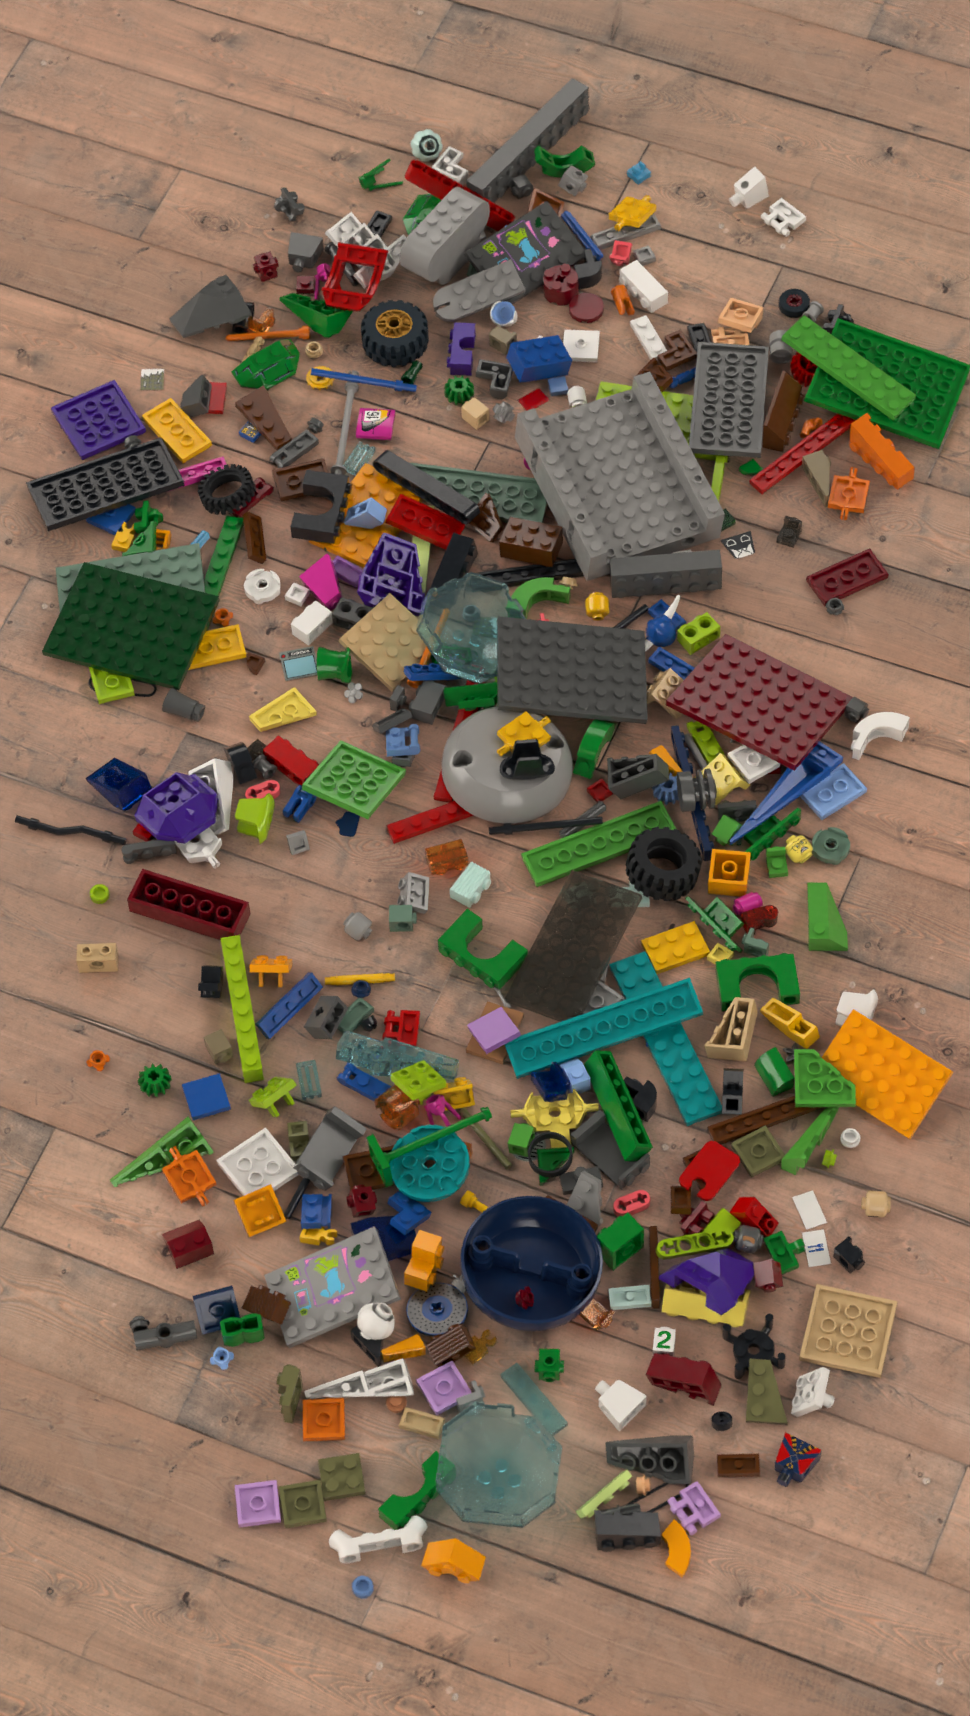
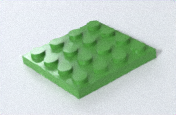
M340 740L303 783L302 790L369 819L405 776L406 769Z

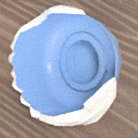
M507 301L495 302L490 310L492 322L499 327H509L517 321V311Z

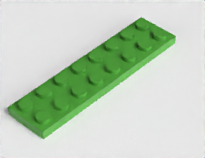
M805 315L782 335L781 340L892 420H895L916 398L913 392Z
M662 801L603 822V824L595 825L521 853V858L536 887L628 853L635 837L647 829L651 831L654 827H659V829L669 827L670 830H674L676 827Z

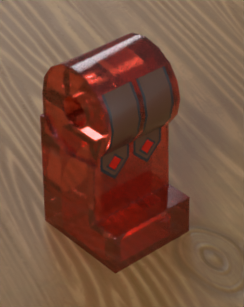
M766 905L742 912L741 921L744 923L743 928L748 934L750 928H754L755 935L757 929L774 927L778 921V909L773 905Z

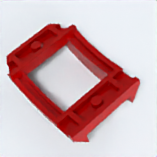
M338 242L337 254L334 257L329 277L321 291L328 307L360 312L370 302L378 288L388 250ZM346 263L374 267L372 278L365 294L338 290Z

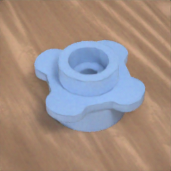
M218 1347L214 1351L213 1357L210 1358V1363L220 1366L222 1370H226L230 1360L234 1359V1354L223 1347Z

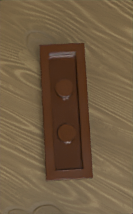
M247 511L243 514L248 559L263 564L267 560L262 519Z

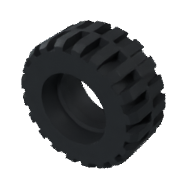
M654 827L651 831L647 829L642 834H638L631 844L626 860V875L629 876L628 880L630 883L635 885L634 888L638 892H643V895L646 897L651 896L653 900L658 901L659 899H663V901L680 899L681 896H686L695 887L702 865L700 849L696 847L697 844L693 840L689 839L687 834H681L677 829L670 830L669 827H663V829ZM649 859H668L678 869H660L653 865Z

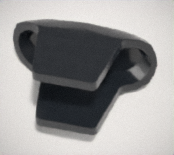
M537 739L515 741L511 756L505 758L500 764L501 775L508 779L542 778L553 774L555 771L552 759L541 754Z

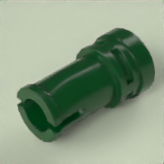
M414 360L409 370L402 375L401 381L407 384H414L418 373L423 368V364L420 361Z

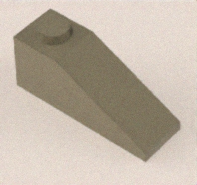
M823 450L802 457V469L824 507H827L831 460L828 455L824 454Z

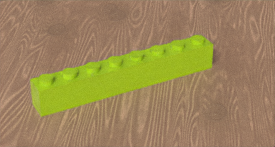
M240 935L220 938L244 1082L262 1081L264 1076Z

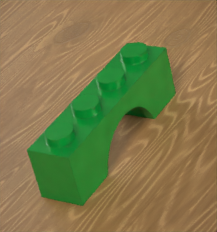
M437 1451L422 1464V1473L425 1481L418 1492L405 1497L392 1494L378 1508L379 1517L392 1529L404 1528L412 1516L422 1513L426 1504L440 1494V1489L445 1484L449 1485L454 1480V1465Z

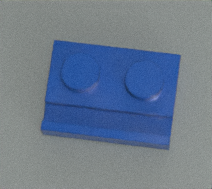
M302 1194L301 1229H322V1226L331 1228L332 1194H329V1196H323V1194Z

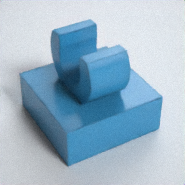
M639 161V163L627 170V176L639 185L651 176V171L646 168L643 162Z

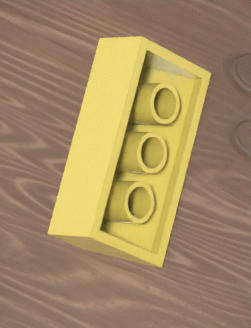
M686 1281L675 1288L666 1284L661 1312L674 1317L682 1315L690 1320L704 1319L712 1324L721 1322L730 1324L731 1327L743 1326L750 1290L745 1289L744 1293L740 1294L737 1299V1304L721 1316L706 1307V1293Z

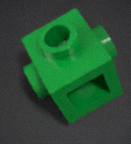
M539 1348V1360H535V1372H539V1380L545 1382L560 1380V1373H564V1360H560V1349Z

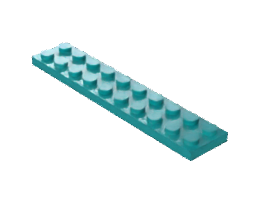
M646 951L609 964V968L625 1000L663 987ZM678 1023L644 1035L643 1038L648 1043V1048L686 1126L722 1114V1105L682 1024Z
M687 978L521 1035L506 1043L505 1048L516 1078L519 1079L569 1060L591 1054L595 1050L600 1051L702 1016L703 1010L691 979Z

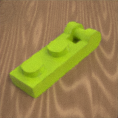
M698 721L686 723L687 729L707 765L720 753L725 755L709 727ZM701 728L702 731L697 732L696 729Z

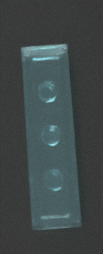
M515 1363L500 1374L503 1381L550 1437H553L568 1426V1422L518 1363Z

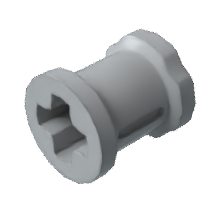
M812 301L809 304V309L802 316L805 315L816 323L818 315L823 313L824 308L819 302Z

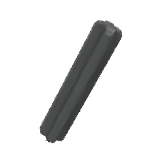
M599 801L576 819L598 817L606 811V805ZM584 826L563 828L559 831V835L561 838L578 832Z

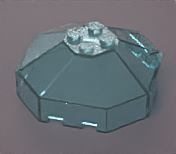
M469 572L461 579L457 580L455 578L445 582L443 586L437 589L433 587L428 590L422 602L416 632L445 673L478 684L497 677V618L500 616L526 619L523 615L524 609L516 598L512 599L509 595L510 589L505 583Z
M475 1401L443 1425L438 1471L436 1474V1491L462 1522L523 1528L556 1503L562 1446L536 1416L515 1414V1408L512 1404L497 1403V1405H487L483 1401Z

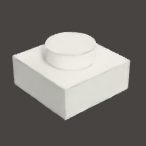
M293 583L285 594V600L302 606L310 594V589Z

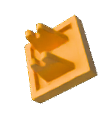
M267 955L256 956L257 958H254L250 963V972H259V987L264 986V973H278V987L282 988L283 974L289 973L291 970L292 959H288V956L284 955L276 956V959L268 958Z
M271 1184L233 1200L248 1237L287 1222Z

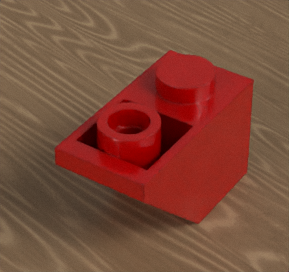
M739 1197L729 1212L740 1221L741 1226L747 1225L760 1229L761 1235L764 1238L772 1235L779 1224L755 1197Z

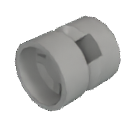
M785 330L774 331L769 336L770 360L777 364L788 363L793 357L792 347L781 340L782 335L787 332Z

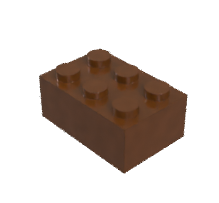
M510 517L499 541L500 557L553 567L563 544V527Z

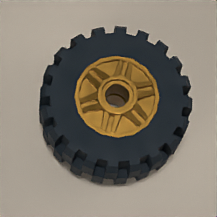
M388 300L386 303L380 302L378 306H373L370 312L368 311L364 315V319L361 322L363 349L369 358L373 359L376 363L380 362L382 366L387 367L391 365V367H397L401 365L403 367L407 363L412 364L416 358L419 359L423 355V352L428 347V322L425 314L416 305L413 306L410 302L404 303L403 300Z

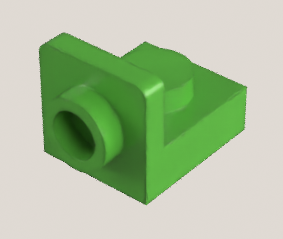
M774 846L766 849V864L769 878L788 876L785 847Z

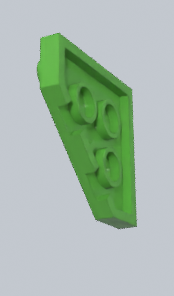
M794 1049L795 1107H856L855 1085L850 1080L845 1079L840 1074L841 1072L832 1064L827 1063L821 1058L816 1050Z

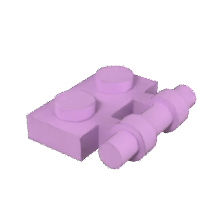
M698 1481L680 1491L682 1500L677 1502L674 1496L667 1500L671 1506L670 1510L674 1515L678 1516L681 1526L690 1535L697 1532L694 1523L699 1522L702 1528H704L721 1516ZM687 1506H688V1508L690 1509V1511L693 1513V1514H692L691 1516H689V1517L686 1515V1513H685L684 1510H683V1509L686 1508Z

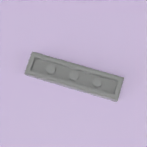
M653 213L639 228L624 226L620 231H616L612 227L592 234L591 239L602 250L614 246L615 240L625 242L660 230L661 225Z

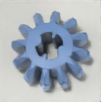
M670 772L669 781L652 787L653 796L658 798V802L665 801L667 805L668 802L675 804L676 800L679 801L677 775L672 777Z

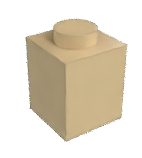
M475 397L470 401H466L461 407L462 418L476 430L490 420L489 408Z

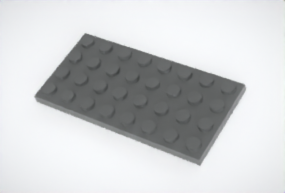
M698 342L689 446L693 453L761 458L768 346Z

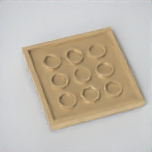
M389 593L339 639V643L345 648L349 647L350 653L390 691H393L397 685H400L407 678L403 672L404 666L419 664L432 632ZM439 638L435 644V647H441L443 645V642Z
M816 1284L799 1361L881 1378L898 1301Z

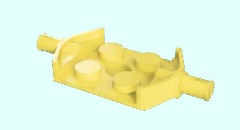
M573 1089V1093L533 1096V1092H531L524 1108L511 1110V1118L523 1117V1120H526L531 1127H534L535 1132L559 1129L570 1130L579 1128L587 1112H596L599 1110L598 1103H584L575 1089ZM552 1111L560 1113L558 1117H551L549 1114Z

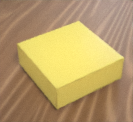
M717 943L707 955V960L716 965V961L723 959L731 960L734 952Z

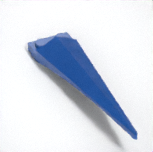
M819 741L795 771L790 768L786 769L768 795L730 839L729 845L738 841L827 778L843 762V756Z

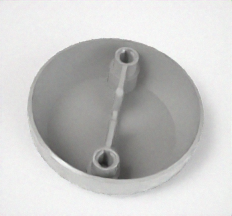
M496 706L483 709L467 717L451 732L443 750L442 777L451 797L464 810L474 816L503 824L528 822L552 811L567 794L573 772L570 747L563 734L552 722L543 727L551 736V739L540 747L541 754L550 757L554 762V773L535 779H508L501 775L500 764L505 758L510 757L512 752L508 751L502 757L500 754L498 755L497 749L504 746V742L497 736V731L524 712L497 710ZM529 713L537 721L544 718L540 714Z

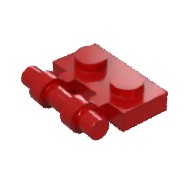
M392 1010L387 1011V1017L384 1019L386 1027L382 1036L383 1046L391 1048L392 1042L397 1041V1048L417 1049L420 1011L400 1010V1017L395 1016V1012ZM395 1025L399 1026L398 1032H393Z

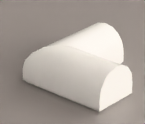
M450 146L431 167L461 185L466 183L469 175V170L457 165L464 156L463 152Z

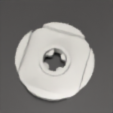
M257 569L250 572L246 577L244 583L245 594L256 604L271 601L279 596L281 592L280 579L274 571L270 570L268 572L264 571V569ZM262 583L266 586L264 588H260L259 584Z

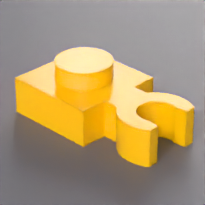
M126 522L122 524V532L117 531L111 544L112 550L126 552L133 545L132 542L135 540L134 524L130 529H127Z
M322 1226V1229H302L299 1238L300 1243L320 1246L321 1242H325V1244L331 1246L335 1244L334 1238H337L338 1234L337 1230H325V1226Z

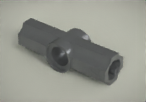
M194 1320L171 1325L169 1323H161L156 1328L133 1332L137 1351L158 1346L169 1348L174 1343L197 1339ZM165 1333L170 1334L168 1337H161Z

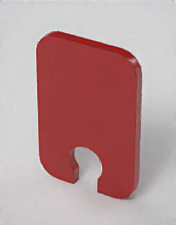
M708 1141L680 1175L679 1184L689 1191L694 1180H703L706 1186L697 1193V1197L704 1201H710L739 1167L740 1158L715 1141Z

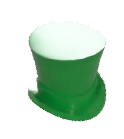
M323 647L318 648L316 658L318 681L337 678V680L341 679L343 683H350L353 675L350 648L346 647L345 651L340 652Z

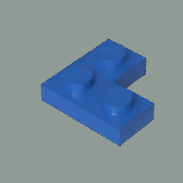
M400 1190L389 1197L387 1202L388 1205L399 1212L391 1218L390 1225L403 1235L408 1234L429 1219L432 1213L418 1201L405 1196Z

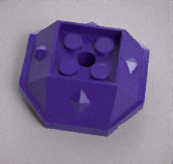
M176 772L143 795L134 816L136 821L157 840L177 841V843L185 844L216 822L218 796L196 774L186 775Z

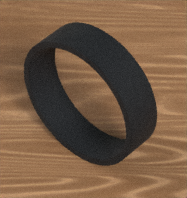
M545 1132L536 1136L528 1148L530 1166L537 1174L543 1177L551 1178L562 1175L569 1169L573 1159L570 1142L563 1135L556 1132ZM545 1139L560 1140L570 1151L568 1161L563 1167L554 1171L538 1168L531 1160V1152L537 1143Z

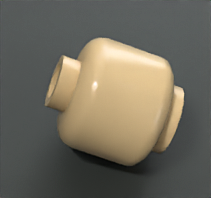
M870 1190L866 1193V1197H862L861 1209H865L868 1217L883 1218L887 1213H890L891 1197H888L886 1192Z

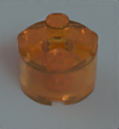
M395 1084L375 1099L376 1110L380 1108L382 1112L380 1117L394 1130L396 1128L401 1130L419 1116V1099L412 1101Z

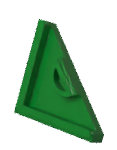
M155 521L150 522V526L143 533H140L132 542L133 545L126 552H123L122 556L156 551Z
M568 1147L537 1149L538 1168L546 1171L559 1169L569 1159L570 1151ZM539 1175V1184L543 1186L549 1180V1177Z

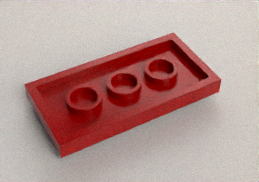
M402 494L399 495L385 522L445 550L453 533L461 535L466 526L450 515Z

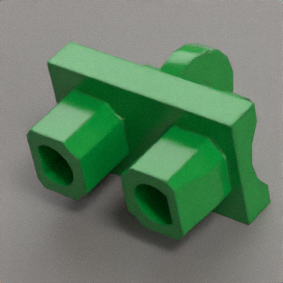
M148 500L143 501V507L135 509L136 518L142 521L134 523V530L137 534L143 533L150 526L151 521H155L156 526H158V523H161L164 519L163 514L158 509L151 508Z

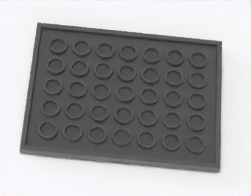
M498 616L497 710L527 711L534 714L646 724L648 715L645 632L641 630Z

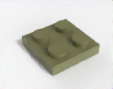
M766 1126L731 1143V1148L739 1156L741 1163L751 1178L780 1164L785 1156Z
M359 1453L318 1459L324 1501L366 1495Z
M321 1480L279 1486L285 1529L327 1522Z

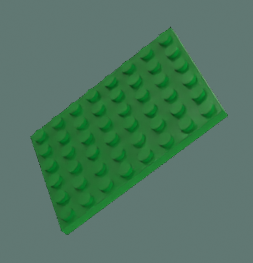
M838 318L831 335L913 392L916 398L895 420H892L820 367H817L804 402L855 420L868 413L871 417L870 422L874 426L877 424L883 430L940 449L970 372V365Z

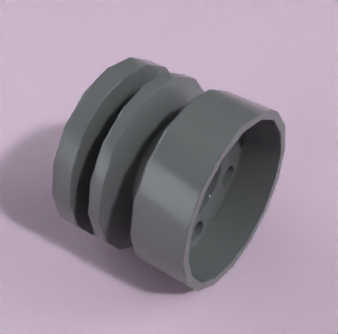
M710 768L704 770V778L701 770H697L696 779H693L690 771L677 772V792L682 812L695 811L696 802H699L702 810L706 808V801L709 809L715 808L716 785Z

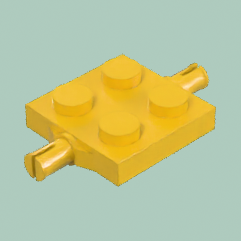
M645 195L642 199L638 200L626 196L609 213V220L617 222L614 225V229L620 231L624 226L639 228L656 211V204L649 203L651 197Z
M525 711L499 729L497 736L504 742V746L497 749L498 755L500 754L502 757L508 751L512 752L514 743L517 740L537 739L539 747L545 745L550 741L551 736L543 727L551 723L550 718L545 716L540 721H537Z

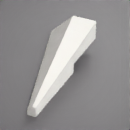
M403 1358L366 1372L362 1370L304 1391L306 1398L414 1395L412 1380Z

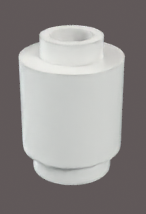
M573 386L568 390L567 395L570 408L587 403L583 387Z

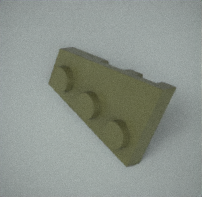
M750 1359L746 1422L788 1425L771 1360Z

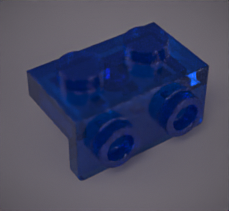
M557 1062L551 1063L550 1071L532 1072L531 1081L545 1102L567 1100L571 1084Z

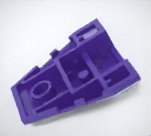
M385 532L382 534L359 576L357 593L364 605L374 608L391 593L414 616L424 615L426 597L425 593L422 592L421 583H423L418 569L420 563L416 544Z
M726 1248L688 1259L672 1266L659 1275V1279L673 1288L686 1281L705 1292L706 1307L722 1316L737 1304L740 1294L744 1293L746 1285L750 1284L753 1279L754 1262Z

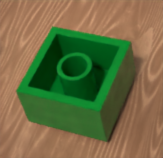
M628 1212L624 1216H618L611 1226L603 1228L597 1235L602 1249L603 1261L612 1271L644 1248V1228Z

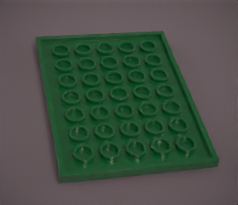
M84 562L42 653L44 656L167 688H174L179 691L220 599L216 595Z

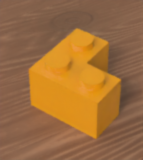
M422 1230L418 1231L412 1244L411 1260L404 1272L405 1285L426 1292L430 1284L434 1285L437 1277L436 1271L441 1269L444 1263V1257H442L444 1252L442 1237Z
M457 1538L429 1542L421 1566L427 1569L433 1576L453 1574L460 1582L470 1583L471 1581L480 1580L486 1556Z

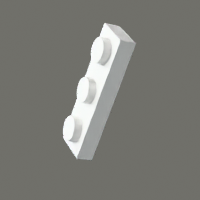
M645 315L631 320L630 326L650 360L656 358L658 361V354L667 351L648 317Z

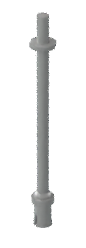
M352 370V375L359 376V372ZM347 381L344 388L347 392L337 461L336 465H333L330 470L331 473L345 475L347 471L343 466L354 393L358 392L359 389L357 382Z

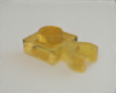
M489 1329L482 1333L480 1339L475 1335L472 1337L476 1350L465 1356L472 1365L488 1354L487 1347H492L497 1343L496 1337L491 1340L486 1339L490 1335Z

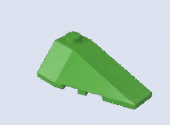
M807 882L809 951H848L847 930L828 884Z

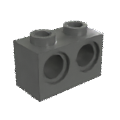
M341 597L332 614L333 625L350 630L373 608L357 603L352 599Z

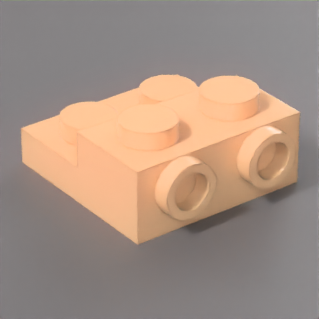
M730 298L719 316L718 323L751 333L761 322L764 307Z

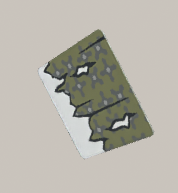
M164 369L141 370L140 390H163Z

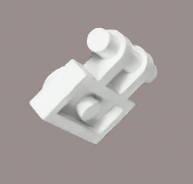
M782 198L769 207L771 214L768 215L764 212L761 215V218L768 226L774 227L776 232L786 237L790 234V231L787 229L788 227L795 230L806 221L804 214ZM778 218V219H780L782 222L779 223V222L776 221V219Z

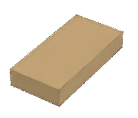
M405 1407L399 1428L439 1439L445 1418Z

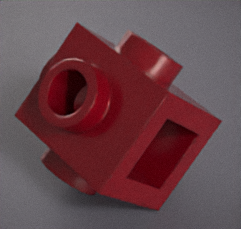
M270 251L254 256L255 264H253L255 274H258L261 282L278 277L277 267H279V263Z
M357 1185L349 1192L346 1201L348 1208H351L353 1218L373 1215L375 1212L377 1196L375 1192H372L371 1186Z

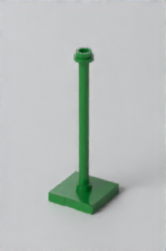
M482 1107L480 1108L481 1112L389 1153L382 1151L374 1134L366 1137L370 1157L386 1188L393 1185L389 1165L391 1160L483 1119L488 1122L492 1118L489 1108Z

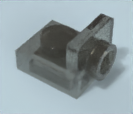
M785 516L784 525L777 537V543L794 548L802 532V521L795 517Z

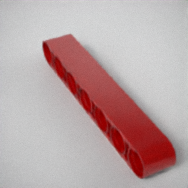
M412 160L405 173V179L441 200L453 188L460 187L487 201L490 207V214L486 225L496 231L514 222L515 216L508 210L421 161Z

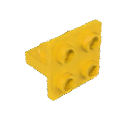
M466 1077L455 1078L454 1082L446 1083L445 1088L432 1093L433 1095H443L453 1109L475 1105L473 1085L470 1079H466Z

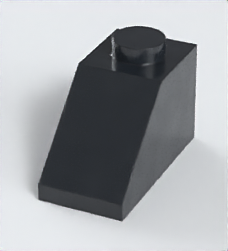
M358 1325L350 1330L352 1340L377 1367L381 1366V1350L383 1349L384 1339H365L361 1335Z

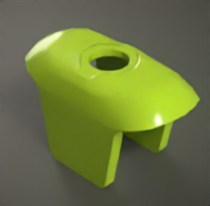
M270 793L264 798L239 799L235 813V819L239 820L237 831L258 838L259 844H262L267 839L275 809V801Z

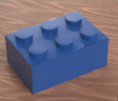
M559 335L512 342L506 357L520 383L568 375L572 359Z

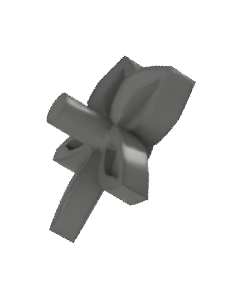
M796 1042L793 1044L792 1049L783 1048V1051L788 1054L786 1063L794 1060V1049H799Z

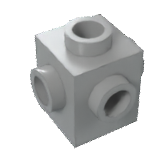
M571 165L563 174L558 186L576 196L579 192L585 190L588 175Z

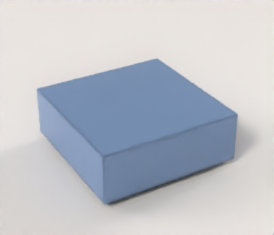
M565 376L548 379L551 397L567 394L568 386Z

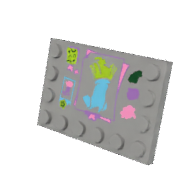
M375 1226L264 1275L267 1286L270 1289L269 1292L274 1294V1291H278L286 1295L285 1299L291 1302L288 1312L284 1317L285 1320L280 1325L288 1348H292L357 1319L360 1309L366 1304L384 1303L389 1305L401 1300L384 1247Z

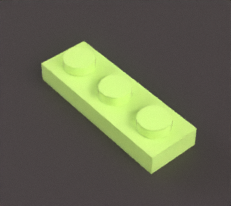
M625 1470L581 1506L576 1511L577 1515L580 1518L592 1517L594 1510H598L597 1506L602 1502L604 1505L614 1498L612 1494L617 1489L622 1491L630 1484L628 1482L632 1477L630 1472Z

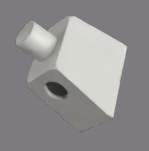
M756 167L752 168L734 184L735 195L729 198V202L733 207L741 203L745 208H750L769 197L765 176Z
M602 1380L595 1388L602 1395L599 1398V1408L619 1432L646 1406V1395L621 1380H617L611 1387Z

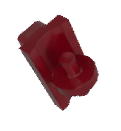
M701 1201L695 1209L691 1207V1214H679L682 1218L679 1223L684 1233L683 1236L701 1233L704 1229L700 1225L702 1223L708 1225L715 1217L714 1213L708 1210L707 1203Z

